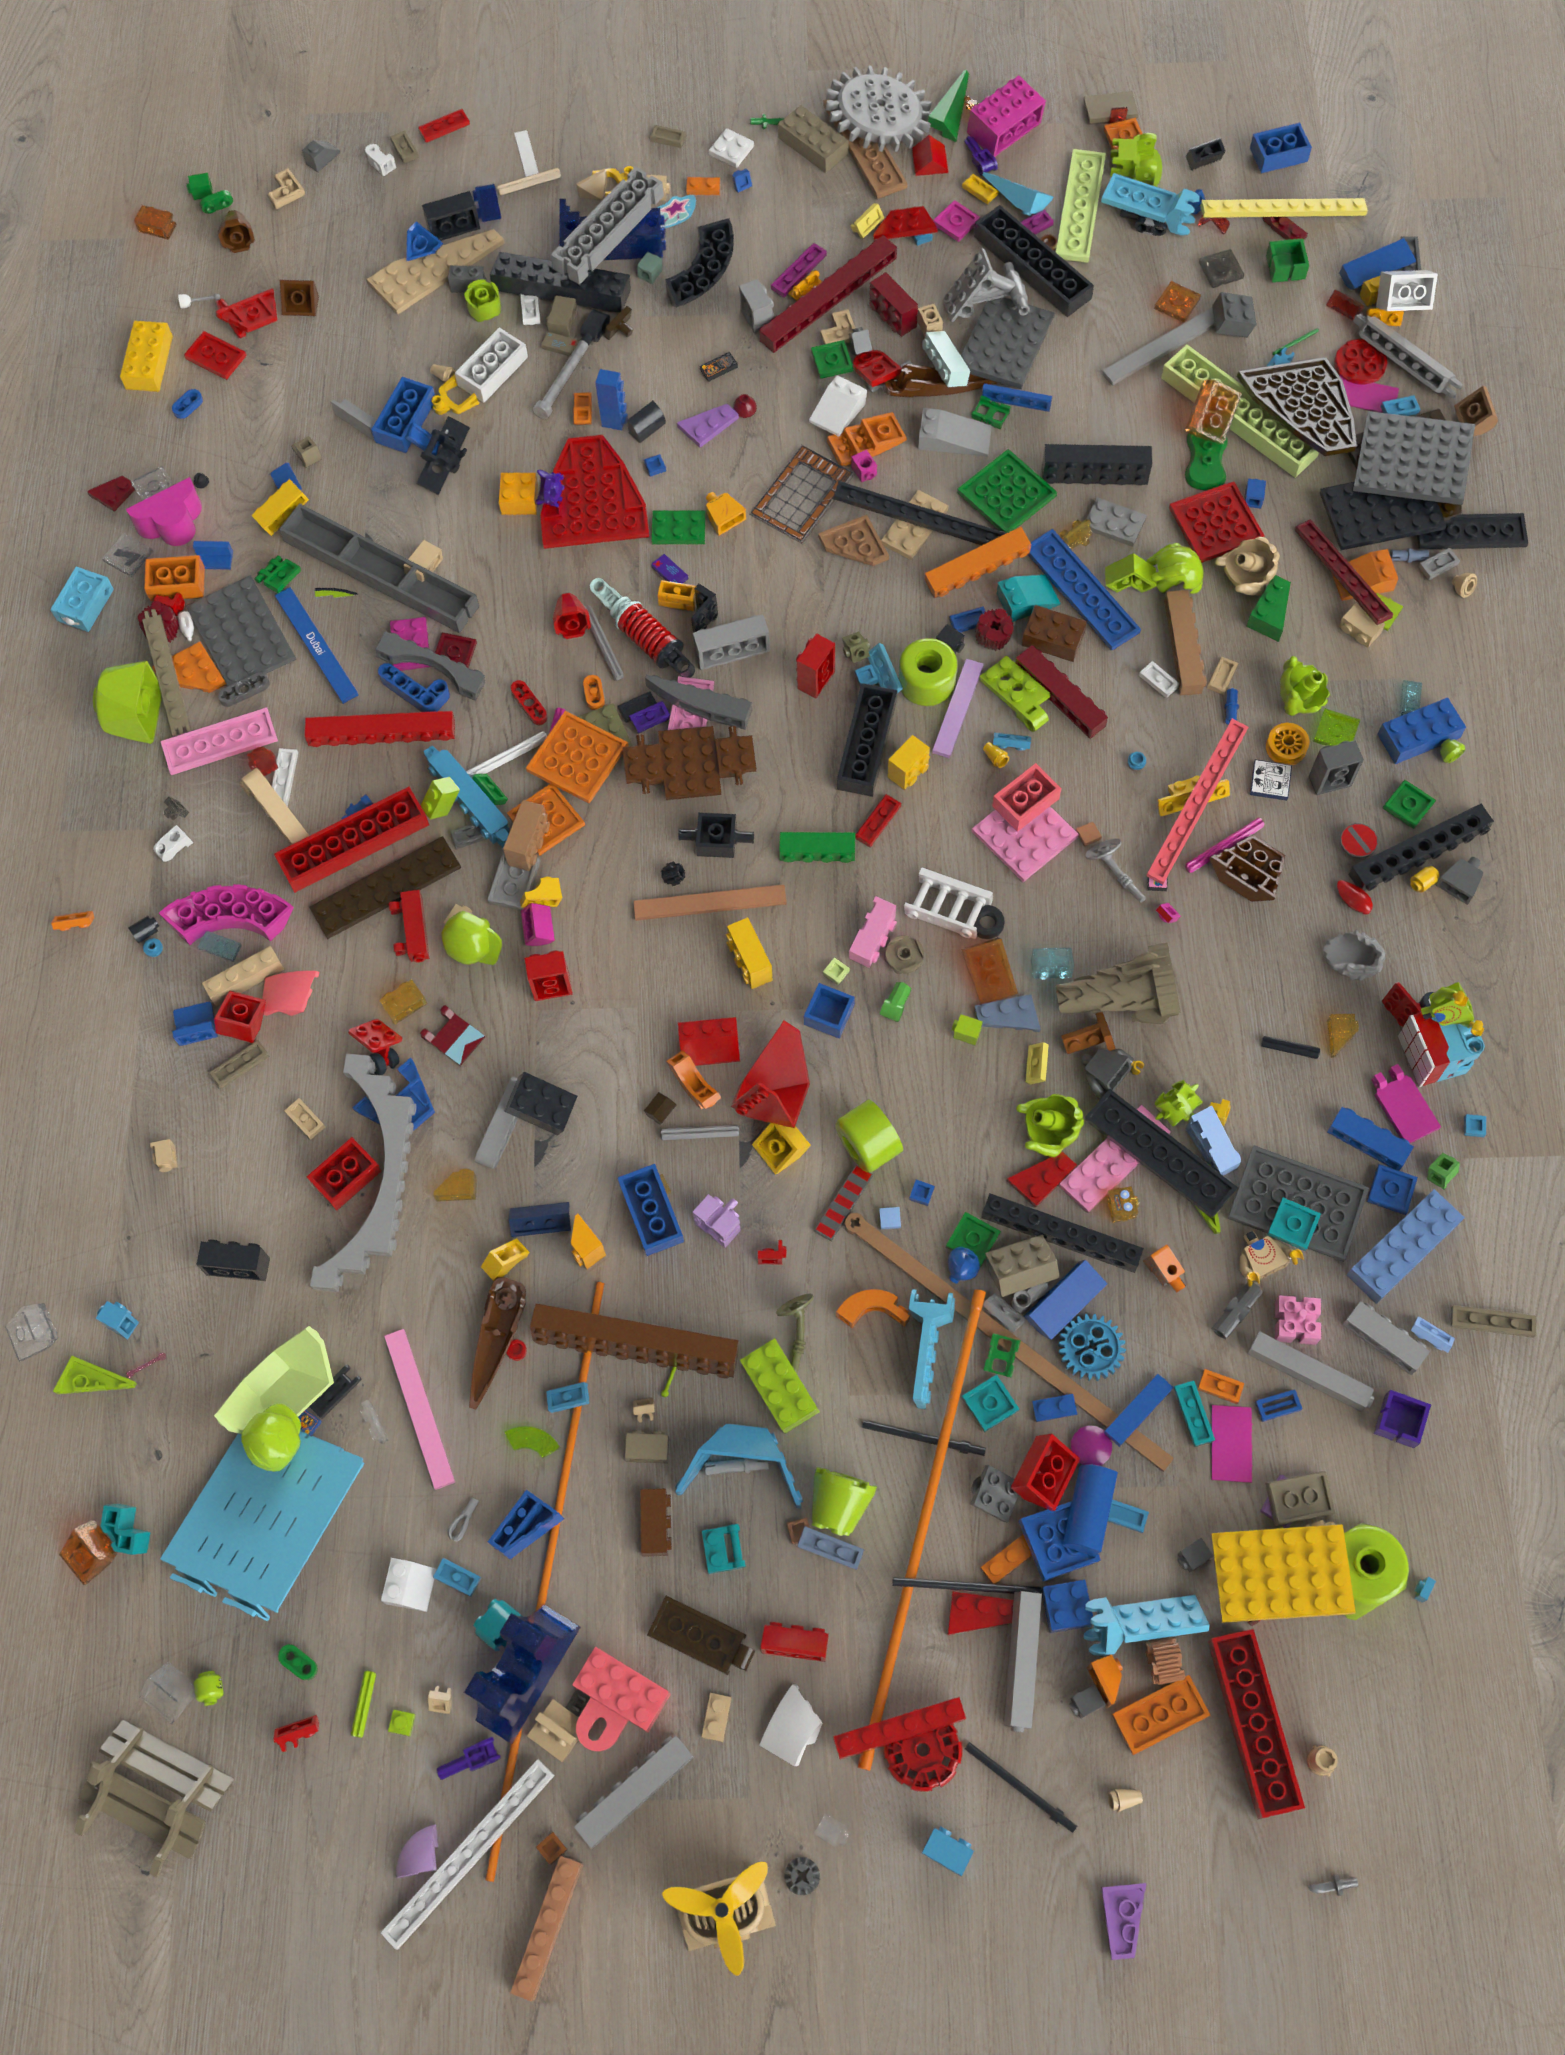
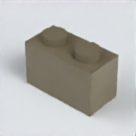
M555 296L554 302H551L550 315L546 317V326H548L549 332L569 337L577 312L576 299Z
M633 1430L632 1433H626V1462L668 1464L669 1436L665 1435V1432L653 1431L652 1434H644V1431Z

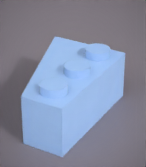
M1213 1106L1191 1116L1186 1131L1207 1164L1211 1165L1212 1168L1223 1176L1237 1169L1241 1163L1240 1155L1231 1144Z

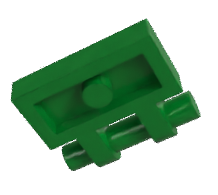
M277 555L268 562L264 569L258 572L254 579L257 583L263 581L264 586L279 594L301 572V568L288 559L283 561L282 557Z

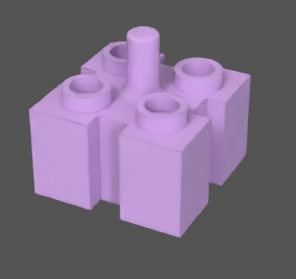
M708 1194L693 1211L694 1222L704 1232L711 1235L721 1246L726 1248L741 1231L739 1215L733 1210L738 1202L732 1198L723 1208L724 1203L718 1197L714 1196L713 1198Z

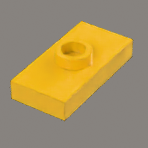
M974 174L962 183L963 189L987 205L998 195L997 189Z

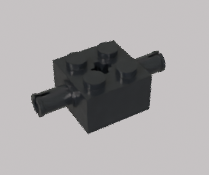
M698 812L697 828H679L678 840L695 841L697 856L734 858L735 844H754V832L738 831L736 814Z

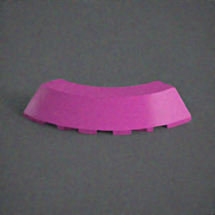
M233 884V886L223 887L221 885L207 887L206 890L191 892V895L181 900L178 898L159 912V915L189 945L211 932L229 928L250 930L271 941L285 928L294 907L281 897L270 894L263 889Z

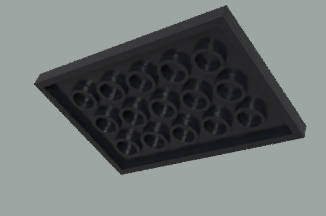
M1355 482L1321 488L1319 492L1340 551L1435 532L1446 528L1445 520L1436 501L1353 491Z

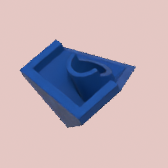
M417 221L407 230L406 262L434 254L443 245V242Z

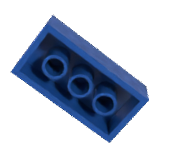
M401 377L371 429L375 443L407 453L412 444L406 439L409 426L413 422L420 427L423 425L433 407L434 388Z
M1447 697L1382 723L1377 735L1393 762L1398 764L1440 747L1448 739L1457 740L1461 738L1466 726Z
M655 1164L617 1178L646 1256L684 1242L683 1234Z

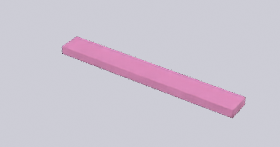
M402 1329L388 1334L384 1337L434 1489L437 1490L455 1483V1479L406 1332Z

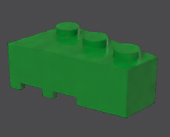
M1275 575L1251 612L1246 627L1279 642L1283 632L1291 582Z

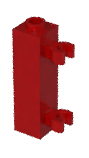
M420 890L400 892L401 902H389V910L391 915L403 912L406 943L393 944L394 952H396V956L407 953L411 962H423L426 959H430L423 898Z

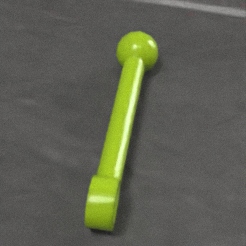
M676 1367L672 1368L665 1389L661 1391L662 1397H668L669 1395L668 1390Z

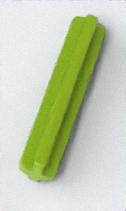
M365 1671L363 1674L351 1730V1736L362 1738L364 1735L376 1673L372 1671Z

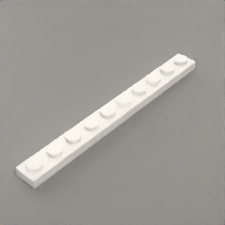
M539 1759L536 1760L381 1932L395 1949L398 1950L555 1776Z

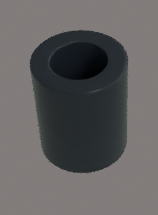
M146 916L128 927L136 941L140 943L157 933L159 924L154 917L149 918V916Z

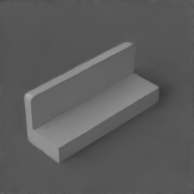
M346 399L341 403L335 400L331 402L335 415L374 440L371 429L377 421L375 418Z

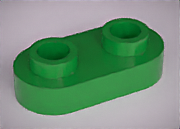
M222 190L200 200V207L204 213L210 214L229 207L233 203V197L229 191Z
M289 1644L280 1649L278 1654L279 1662L294 1675L305 1681L311 1680L316 1676L318 1671L317 1663L298 1647ZM289 1653H294L292 1660L287 1658ZM309 1665L310 1672L304 1673V1668Z

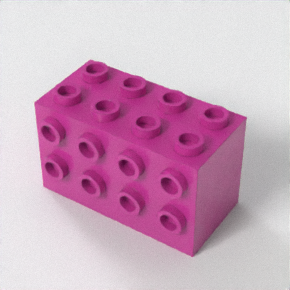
M1018 75L1014 79H1010L1002 88H998L991 96L984 98L980 104L974 105L971 108L967 133L983 149L987 148L991 155L995 157L1041 123L1046 100Z

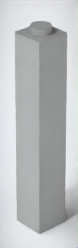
M1260 1331L1255 1336L1247 1353L1361 1412L1366 1407L1370 1408L1375 1398L1372 1396L1373 1388Z
M1024 1591L1014 1592L1004 1726L1011 1727L1013 1732L1024 1733V1729H1032L1042 1594Z

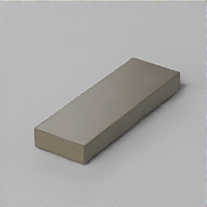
M256 1040L210 1071L209 1074L218 1087L222 1089L267 1059L269 1054L260 1041Z

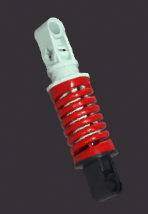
M596 578L591 582V591L610 610L611 617L616 619V628L625 633L645 654L649 655L659 668L671 666L681 677L691 678L694 675V665L681 653L684 647L683 642L672 635L666 627L662 626L652 614L648 613L639 601L631 602L628 597H622L601 578ZM688 665L687 669L682 671L683 666Z

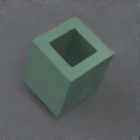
M649 252L645 254L637 265L638 278L651 284L655 282L663 271L662 258Z

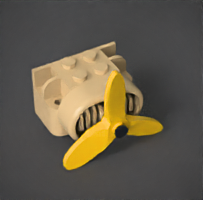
M757 1862L751 1865L737 1877L707 1884L699 1888L671 1887L662 1892L663 1899L678 1910L688 1950L691 1951L714 1944V1948H720L729 1971L736 1976L741 1974L744 1967L742 1941L750 1939V1933L776 1926L764 1880L768 1871L766 1862Z

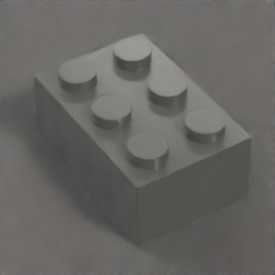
M1356 740L1351 742L1343 741L1335 746L1328 745L1319 750L1309 774V779L1316 796L1352 786L1364 760Z

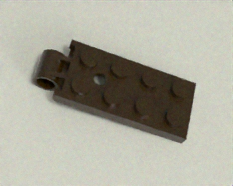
M665 1596L647 1634L648 1637L726 1675H729L731 1664L743 1671H747L755 1654L754 1649L741 1644L742 1640L746 1638V1634L668 1596ZM717 1640L719 1643L718 1647L712 1648L710 1646L711 1641Z

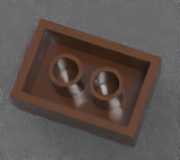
M1035 605L1023 634L1022 646L1029 648L1033 645L1043 653L1074 662L1085 634L1087 621Z

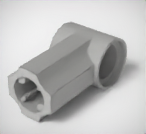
M1047 1282L1016 1292L1013 1296L1011 1307L1019 1314L1025 1313L1031 1305L1050 1291ZM1021 1298L1025 1300L1026 1305H1019L1016 1300Z

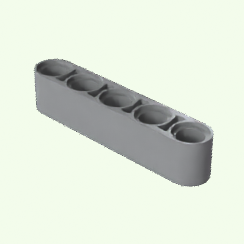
M513 1076L510 1079L475 1157V1162L495 1169L514 1130L518 1118L504 1112L518 1079L517 1077Z

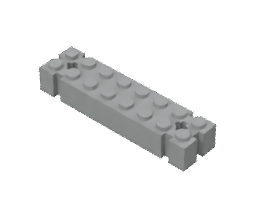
M635 166L627 174L628 180L625 181L623 179L564 240V247L558 246L551 254L553 269L563 275L568 273L569 279L580 285L587 278L588 270L593 271L651 210V204L656 205L664 196L662 181L653 176L648 178L645 171Z

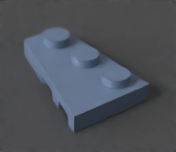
M1031 994L980 1004L974 1007L977 1020L983 1021L982 1027H1007L1022 1031L1023 1029L1033 1030V1032L1041 1031Z

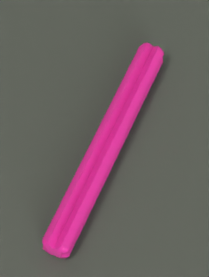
M1261 818L1253 820L1187 862L1185 865L1186 870L1189 873L1196 871L1210 862L1211 856L1218 855L1227 848H1232L1237 843L1262 829L1264 822Z

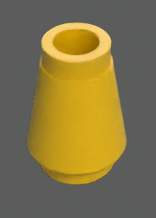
M991 742L984 745L983 751L995 767L1002 768L1009 762V756L1006 751L993 745Z

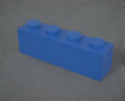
M600 369L595 385L602 427L622 431L624 424H627L628 414L626 413L627 403L624 402V381L621 380L620 372Z
M1341 1107L1327 1133L1398 1171L1403 1167L1414 1147L1406 1139L1392 1135L1388 1129L1380 1128L1374 1125L1370 1119L1362 1118L1356 1115L1352 1109Z

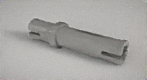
M751 1458L705 1462L706 1476L745 1471L750 1473V1471L769 1470L768 1460Z

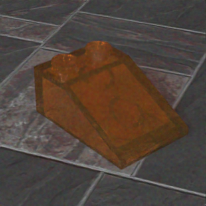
M997 937L961 949L980 1004L994 1002L1018 994L1002 938Z

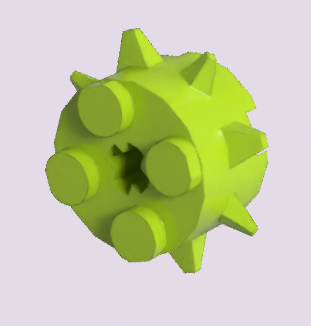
M1180 1080L1171 1085L1173 1089L1166 1094L1163 1092L1154 1103L1159 1111L1155 1119H1166L1172 1127L1177 1125L1182 1119L1184 1121L1189 1120L1194 1115L1192 1111L1203 1103L1195 1093L1199 1086L1198 1083L1190 1086L1184 1080Z

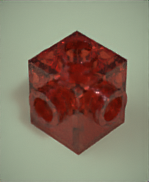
M263 746L257 747L247 754L249 768L251 770L258 768L263 776L278 769L274 753Z

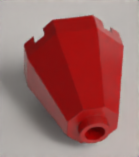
M571 593L562 594L557 599L553 614L555 633L557 635L559 633L562 634L566 639L582 637L585 634V630L591 628L589 612L575 595Z

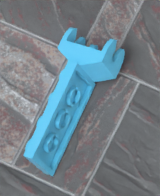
M1113 173L1101 202L1163 223L1166 221L1171 233L1188 235L1190 230L1181 223L1191 224L1195 222L1194 216L1191 215L1195 209L1192 205L1188 204V201L1199 202L1200 197L1195 192L1183 189L1177 194Z
M912 1289L909 1311L914 1319L923 1324L913 1400L918 1409H926L927 1403L930 1404L931 1401L929 1383H933L934 1371H931V1366L936 1361L934 1343H938L939 1339L937 1328L953 1322L955 1310L953 1293L948 1294L947 1305L935 1304L934 1299H931L930 1303L919 1302L917 1290Z
M1196 1595L1113 1607L1107 1598H1098L1086 1603L1085 1609L1097 1612V1615L1091 1618V1623L1094 1626L1084 1633V1639L1101 1642L1089 1648V1652L1097 1656L1115 1654L1123 1640L1125 1643L1209 1631L1208 1620Z

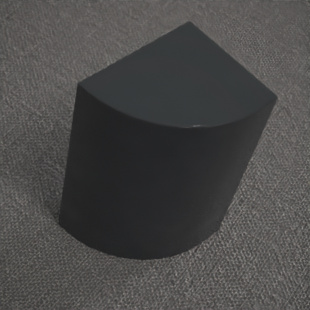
M651 401L627 420L629 434L639 443L666 424L663 412L654 401Z

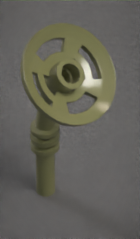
M811 1293L793 1298L776 1311L777 1316L793 1315L795 1318L797 1317L796 1340H794L795 1344L793 1345L795 1349H792L794 1353L791 1363L797 1374L801 1355L804 1354L802 1350L805 1347L803 1345H806V1342H804V1309L814 1298Z

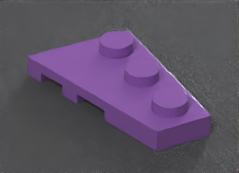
M1147 1883L1101 1888L1111 1960L1135 1958Z

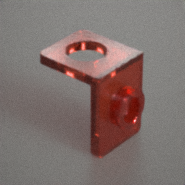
M1112 108L1108 124L1126 120L1128 108Z
M1202 215L1198 222L1200 227L1212 221L1222 234L1227 232L1230 225L1226 217H1209L1205 219Z

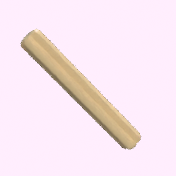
M554 168L498 185L497 190L499 195L508 194L561 177L559 168Z

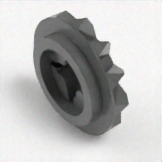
M796 1858L785 1869V1883L788 1889L797 1895L810 1894L819 1884V1869L808 1858ZM795 1868L801 1872L808 1868L810 1869L806 1875L810 1882L809 1884L804 1881L795 1884L798 1878L797 1872L794 1870Z

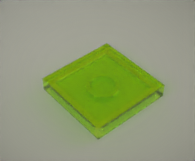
M1325 708L1313 742L1325 746H1335L1343 741H1354L1360 719Z

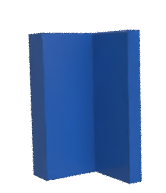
M228 541L193 542L196 555L200 556L205 569L231 570L233 550Z

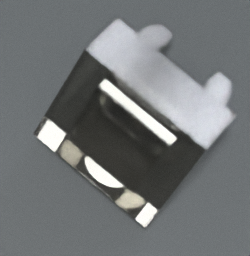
M168 796L164 801L168 808L163 811V814L167 818L170 817L172 820H175L178 815L185 818L189 814V811L178 800Z
M577 1689L565 1708L579 1717L590 1697Z

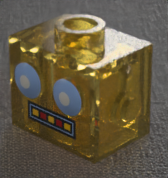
M1132 1186L1108 1190L1106 1199L1112 1223L1136 1219L1139 1213L1137 1209L1139 1208V1200L1137 1196H1134Z

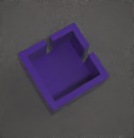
M1393 1390L1388 1391L1384 1396L1380 1409L1381 1414L1378 1416L1373 1434L1389 1440H1393L1396 1437L1397 1443L1411 1448L1417 1447L1422 1439L1431 1404Z

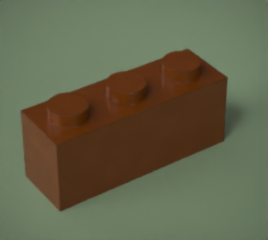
M666 1488L640 1489L641 1554L643 1557L668 1556V1550H672V1538L668 1537V1529L672 1527L671 1515L667 1516V1507H671V1494H667Z

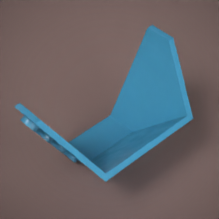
M725 1424L723 1427H719L715 1434L698 1449L685 1475L675 1486L677 1488L675 1491L676 1495H682L712 1454L777 1462L796 1508L801 1509L800 1503L803 1502L799 1490L795 1491L793 1485L795 1483L791 1471H788L783 1453L777 1447L778 1441L774 1432L770 1434L768 1428Z

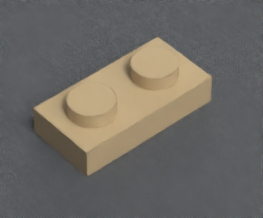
M300 1098L284 1110L310 1140L325 1128V1125Z
M710 1693L702 1738L719 1742L724 1741L732 1697Z

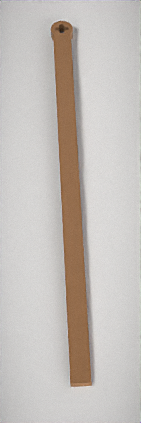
M852 1213L847 1216L845 1226L848 1233L856 1234L946 1305L948 1294L953 1293V1298H955L954 1311L968 1321L971 1301L864 1220L862 1215ZM858 1220L860 1227L855 1226L852 1228L851 1221ZM981 1310L977 1328L989 1338H992L994 1333L1020 1340ZM1000 1338L998 1345L1009 1352L1012 1342ZM1021 1341L1019 1351L1015 1353V1358L1063 1395L1073 1394L1075 1404L1095 1420L1108 1428L1119 1416ZM1137 1429L1125 1441V1443L1163 1472L1174 1459Z

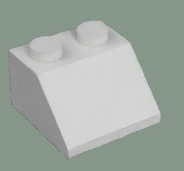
M391 1558L381 1601L388 1605L427 1612L435 1580L433 1576L437 1569L411 1561Z

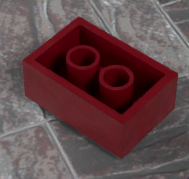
M887 272L872 280L869 291L870 308L876 311L882 321L886 322L892 331L900 337L917 327L918 304Z

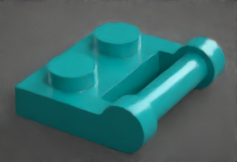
M739 1524L702 1531L708 1574L746 1567L741 1552L738 1533L740 1531ZM725 1534H730L734 1555V1562L728 1563L724 1539Z

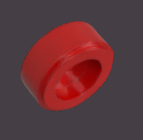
M514 1339L511 1341L506 1353L511 1360L520 1361L526 1356L527 1347L523 1341Z

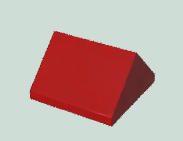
M928 135L912 147L915 176L948 173L944 144Z

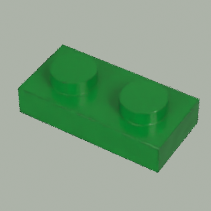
M474 774L472 779L494 805H505L508 798L488 774Z

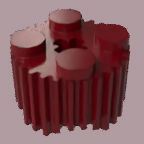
M154 601L151 606L144 608V611H148L150 617H152V609L156 610L157 615H161L167 640L171 643V640L174 641V638H177L176 633L179 630L178 620L170 607L161 604L159 601ZM142 610V613L138 614V622L147 639L142 619H145V614Z
M991 609V611H985L984 614L980 615L976 625L975 638L978 644L984 645V648L988 647V649L991 648L997 651V649H1003L1009 642L1014 626L1012 619H1010V616H1007L1008 613L1004 609Z

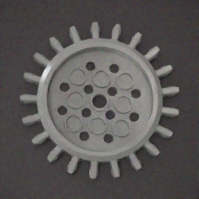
M868 66L867 74L864 75L860 73L857 67H854L853 78L842 72L841 82L833 79L831 89L827 91L826 99L828 100L825 107L826 111H833L830 113V122L841 120L838 124V133L848 129L851 131L850 142L859 136L864 139L863 148L867 149L870 141L878 143L879 152L883 151L885 144L891 143L894 151L897 152L901 141L908 148H912L913 138L919 142L923 140L924 132L928 133L931 123L928 122V116L931 112L928 111H930L932 103L931 101H920L924 99L925 90L914 92V80L904 84L901 82V72L895 78L887 76L888 70L886 67L883 68L881 74H874L872 66Z

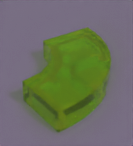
M521 1426L504 1432L514 1451L531 1449L542 1458H545L561 1448L550 1434L535 1427Z

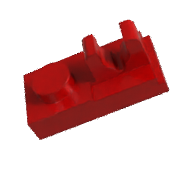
M317 1715L275 1729L274 1743L277 1742L280 1745L282 1752L287 1750L286 1742L288 1741L293 1743L294 1748H297L299 1738H309L318 1732L319 1720Z

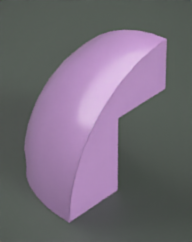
M436 1824L419 1830L406 1842L398 1858L396 1878L437 1870L434 1848L438 1847Z

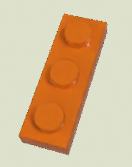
M1024 1534L981 1566L980 1569L992 1584L998 1583L1032 1556Z

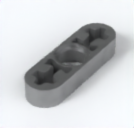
M258 672L222 689L218 694V698L223 706L230 707L266 690L270 685V681L265 673ZM243 686L249 687L245 693L239 692Z

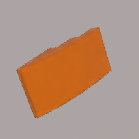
M893 412L861 419L859 425L844 428V432L839 437L836 435L827 437V443L838 464L842 467L851 465V457L867 450L871 457H874L907 440Z

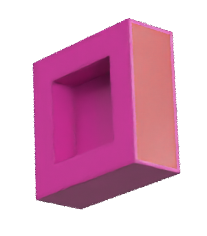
M1169 903L1161 904L1156 909L1160 919L1168 924L1176 922L1181 917Z

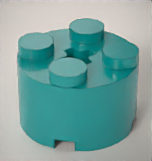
M493 1599L488 1605L486 1613L483 1617L479 1616L476 1619L473 1627L476 1628V1636L497 1652L500 1651L499 1646L506 1647L520 1630L518 1623L519 1621L523 1622L524 1617L504 1600L498 1601Z

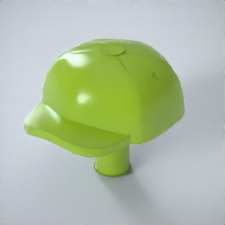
M466 911L458 912L449 918L441 932L443 946L449 957L466 965H472L477 962L494 965L498 962L502 940L497 933L490 929V923L487 919L478 918Z
M279 1403L271 1405L263 1412L254 1415L241 1435L244 1450L251 1462L267 1471L277 1472L285 1468L293 1459L301 1444L299 1437L301 1429L300 1419L289 1407Z

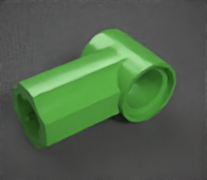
M896 982L889 998L883 1003L880 1015L898 1022L904 1011V1005L911 992V987L903 982Z

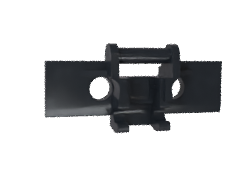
M448 416L441 431L437 429L432 430L430 441L425 451L421 453V458L427 462L416 484L439 495L449 472L455 474L458 471L459 463L467 452L466 448H463V450H460L470 429L469 426ZM438 441V444L442 445L438 455L435 456L431 453ZM432 467H440L441 473H435Z

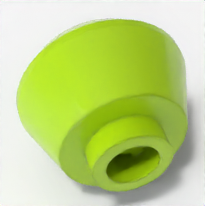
M1448 739L1441 744L1440 753L1443 761L1446 763L1455 761L1465 752V745L1455 739Z

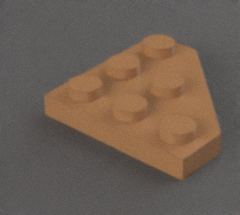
M867 515L818 533V538L827 552L871 566L889 560V554Z

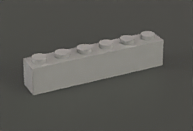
M677 1736L666 1738L661 1743L662 1748L657 1753L652 1751L644 1758L645 1764L640 1768L638 1766L634 1767L627 1774L629 1778L623 1783L621 1781L617 1782L610 1789L612 1793L607 1798L602 1796L593 1804L595 1808L589 1814L584 1812L576 1819L578 1824L574 1827L590 1848L596 1847L694 1758Z

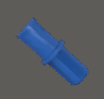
M1234 688L1227 690L1226 704L1224 705L1226 709V724H1229L1231 719L1237 721V709H1239L1238 690Z

